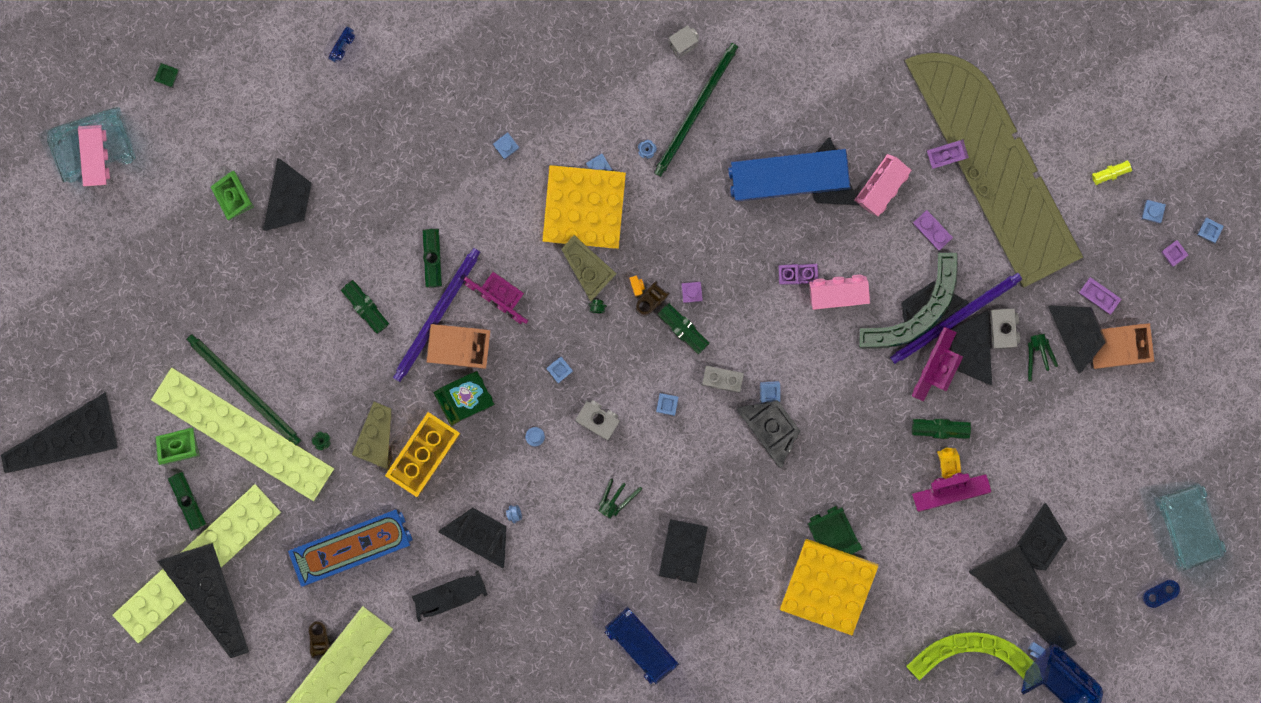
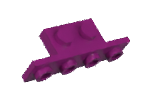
M492 271L482 286L468 276H465L464 281H466L465 285L473 291L475 289L482 293L480 296L488 302L493 300L498 304L496 307L504 313L510 312L513 315L512 319L519 324H522V322L528 323L529 319L513 309L524 294L521 290L494 271Z
M946 327L943 328L934 349L930 353V358L922 370V375L914 387L912 397L924 402L932 385L944 391L948 390L963 356L949 350L957 332Z
M956 473L951 478L935 479L931 483V489L913 493L912 496L917 512H922L991 493V488L986 474L970 478L968 473Z

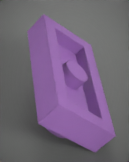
M964 140L927 150L932 169L969 158Z
M928 210L912 223L938 251L953 238Z
M1091 277L1079 291L1081 296L1109 315L1112 314L1121 301V298Z

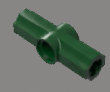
M439 229L422 230L425 288L442 287ZM429 254L437 255L438 258L435 263L427 261Z
M354 280L348 282L341 289L342 293L352 303L355 311L363 320H366L376 334H379L390 325L379 312L376 304L368 295H365Z
M670 303L658 313V316L671 328V331L682 342L685 341L698 355L710 344L696 330L694 324L685 316L683 317Z
M913 419L912 435L929 436L936 439H970L971 422L950 421L949 419Z
M184 472L167 478L190 530L194 531L207 525ZM186 496L192 499L189 507L183 505V498Z

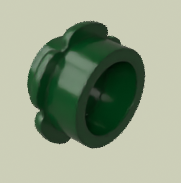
M592 300V303L588 304L590 306V313H605L607 305L604 304V301Z
M317 432L315 437L312 438V444L317 450L322 451L329 448L331 438L327 433Z

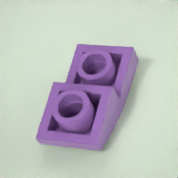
M818 264L779 265V285L809 284V282L819 279Z

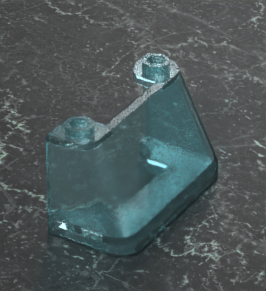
M120 107L111 108L54 127L47 132V143L63 182L68 181L71 183L77 181L82 172L78 126L102 125V130H106L107 141L103 142L104 149H108V160H105V164L117 160L125 165L136 159Z
M1199 483L1154 498L1156 507L1163 510L1160 514L1164 518L1175 551L1174 556H1179L1175 562L1178 571H1185L1223 557L1224 552H1226L1224 542L1219 540L1205 499L1207 497L1206 489L1204 486H1200Z

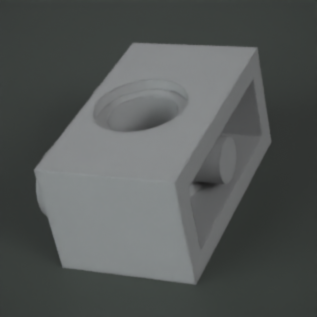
M687 25L669 37L668 44L677 58L680 59L698 47L699 35L694 28L690 29Z
M1015 309L989 311L992 349L1016 348L1017 343H1020V333L1016 332V324H1019L1018 313H1015ZM1002 324H1007L1010 327L1008 334L1001 332L1000 327Z
M706 366L702 386L740 393L744 373Z
M593 400L591 403L586 401L575 422L608 441L620 422L617 419L618 415L610 410L606 413L601 410L602 405ZM596 414H601L604 417V422L600 425H596L593 422V417Z

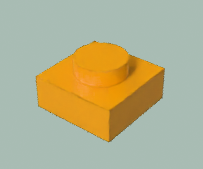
M637 275L630 277L635 297L643 295L642 290H645L642 279L638 280Z

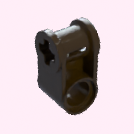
M655 281L638 300L635 308L637 314L642 317L650 315L670 293L665 292L658 285V282ZM647 303L650 310L642 312L639 309V305Z
M322 620L314 621L309 627L311 658L324 655L331 647L327 624ZM316 624L323 627V633L320 635L313 631V627Z

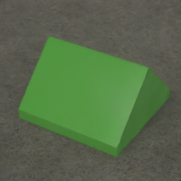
M231 171L211 186L227 220H231L254 208L235 171Z
M193 427L156 436L159 465L163 466L200 457Z

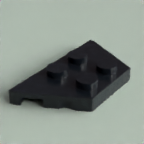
M827 138L816 152L836 150L831 138ZM851 183V189L813 193L817 204L859 205L854 201L856 195Z
M277 158L263 231H270L275 228L288 226L289 224L305 221L312 183L279 158Z
M931 282L901 302L903 323L914 318L913 316L927 305L932 297L936 282ZM954 294L946 312L934 326L968 305L969 302Z
M1050 305L1048 308L1078 374L1082 373L1099 350L1107 343L1093 309L1086 306Z
M985 311L953 329L957 333L951 343V351L963 356L957 369L958 372L984 382L987 385H992L989 311Z
M778 400L737 407L738 413L778 467L781 468L800 433L799 428Z
M1043 503L1016 544H1020L1034 569L1044 571L1047 570L1067 540L1047 503Z
M471 508L439 530L440 534L495 565L504 568L507 526L475 508Z

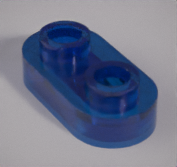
M347 26L343 30L328 57L329 60L336 63L338 60L341 61L346 53L344 51L347 44L351 45L356 36L353 34L354 30Z
M1174 580L1163 581L1144 592L1142 597L1143 603L1147 607L1156 608L1176 598L1180 593L1179 584ZM1167 586L1172 587L1171 593L1166 592ZM1152 594L1155 596V601L1153 602L1149 600V596Z

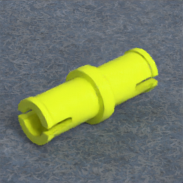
M1127 160L1115 166H1107V169L1093 173L1092 179L1095 185L1110 179L1113 181L1118 176L1130 173L1132 168Z

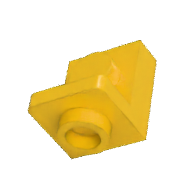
M948 447L937 451L942 478H951L954 474L961 473L960 457L956 448Z

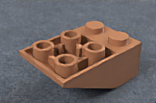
M1150 323L1102 329L1107 343L1094 357V369L1154 362Z
M431 324L426 362L486 369L490 330Z

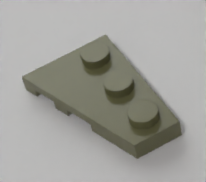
M575 235L561 248L590 301L617 274Z
M373 402L352 453L353 456L388 469L391 408Z

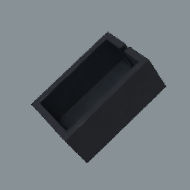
M669 520L659 576L676 579V576H680L679 580L697 584L707 526Z

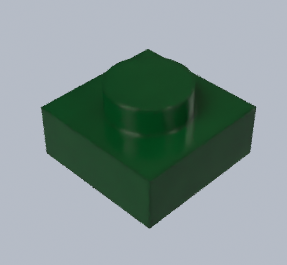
M160 63L154 81L173 88L180 70Z

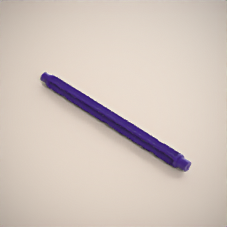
M473 248L471 253H468L396 369L397 372L393 377L395 380L401 382L403 377L409 372L429 339L431 324L438 325L464 283L465 276L469 275L477 262V258L481 253L479 250Z
M1016 273L1013 276H1009L919 338L896 351V354L890 357L892 362L896 364L900 360L903 361L937 338L944 327L952 328L1016 286V283L1022 280L1020 274Z

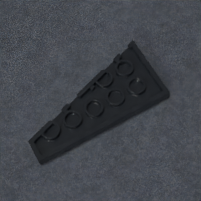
M104 392L99 397L89 401L84 406L1 454L4 473L7 474L118 449L107 392Z
M213 542L157 560L158 564L167 573L168 577L211 631L228 656L234 658L249 653Z
M1020 544L969 570L972 576L981 581L983 586L991 590L1002 603L1018 617H1021L1031 629L1039 633L1059 654L1077 644Z

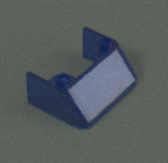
M628 606L604 626L607 629L604 633L611 641L615 639L645 672L643 676L650 684L654 682L657 685L680 665Z
M1057 644L1047 647L1025 672L1021 690L1023 695L1043 684L1063 703L1102 702L1103 690L1100 684Z

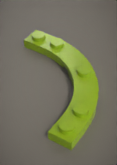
M977 632L959 633L944 637L926 647L906 665L910 672L920 681L932 668L950 656L964 652H982L993 655L1009 664L1027 684H1030L1042 672L1035 662L1013 643L994 635Z

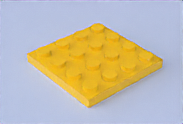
M549 165L542 242L566 244L575 235L586 246L619 249L626 172Z
M805 539L780 610L852 636L879 564Z

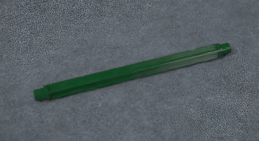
M731 43L728 49L726 48V52L659 164L656 165L655 175L661 177L664 171H667L668 165L732 58L736 55L735 52L738 49L736 44Z
M191 334L186 339L191 344V347L289 442L291 441L297 446L302 441L297 436V433L199 338L197 339Z

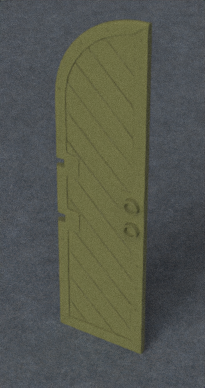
M926 53L905 59L904 62L947 144L964 140L969 158L957 161L1015 274L1019 273L1022 277V280L1019 281L1022 287L1025 288L1083 258L1042 177L1034 178L1033 173L1037 172L1038 169L1021 137L1013 138L1012 134L1016 133L1017 129L996 89L986 75L968 61L949 54Z

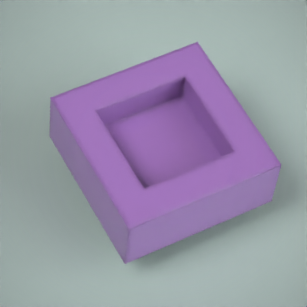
M1178 240L1161 251L1172 267L1188 256Z
M701 282L682 283L683 303L702 301Z

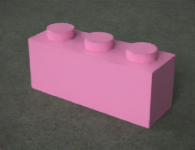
M102 125L78 126L83 186L106 185V179H110L109 168H105V160H108V149H104L103 142L107 141L106 130H102Z
M887 154L854 201L869 213L879 217L886 210L889 201L896 196L902 183L908 179L909 173L912 170L897 157Z
M853 275L852 278L834 277L833 280L815 279L814 282H809L813 310L870 304L869 284L866 276Z

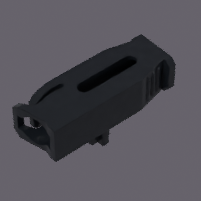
M479 570L475 572L476 576H463L412 596L415 602L418 622L422 621L421 614L424 611H430L439 607L437 611L423 614L424 617H431L474 601L482 593L484 596H487L488 593Z

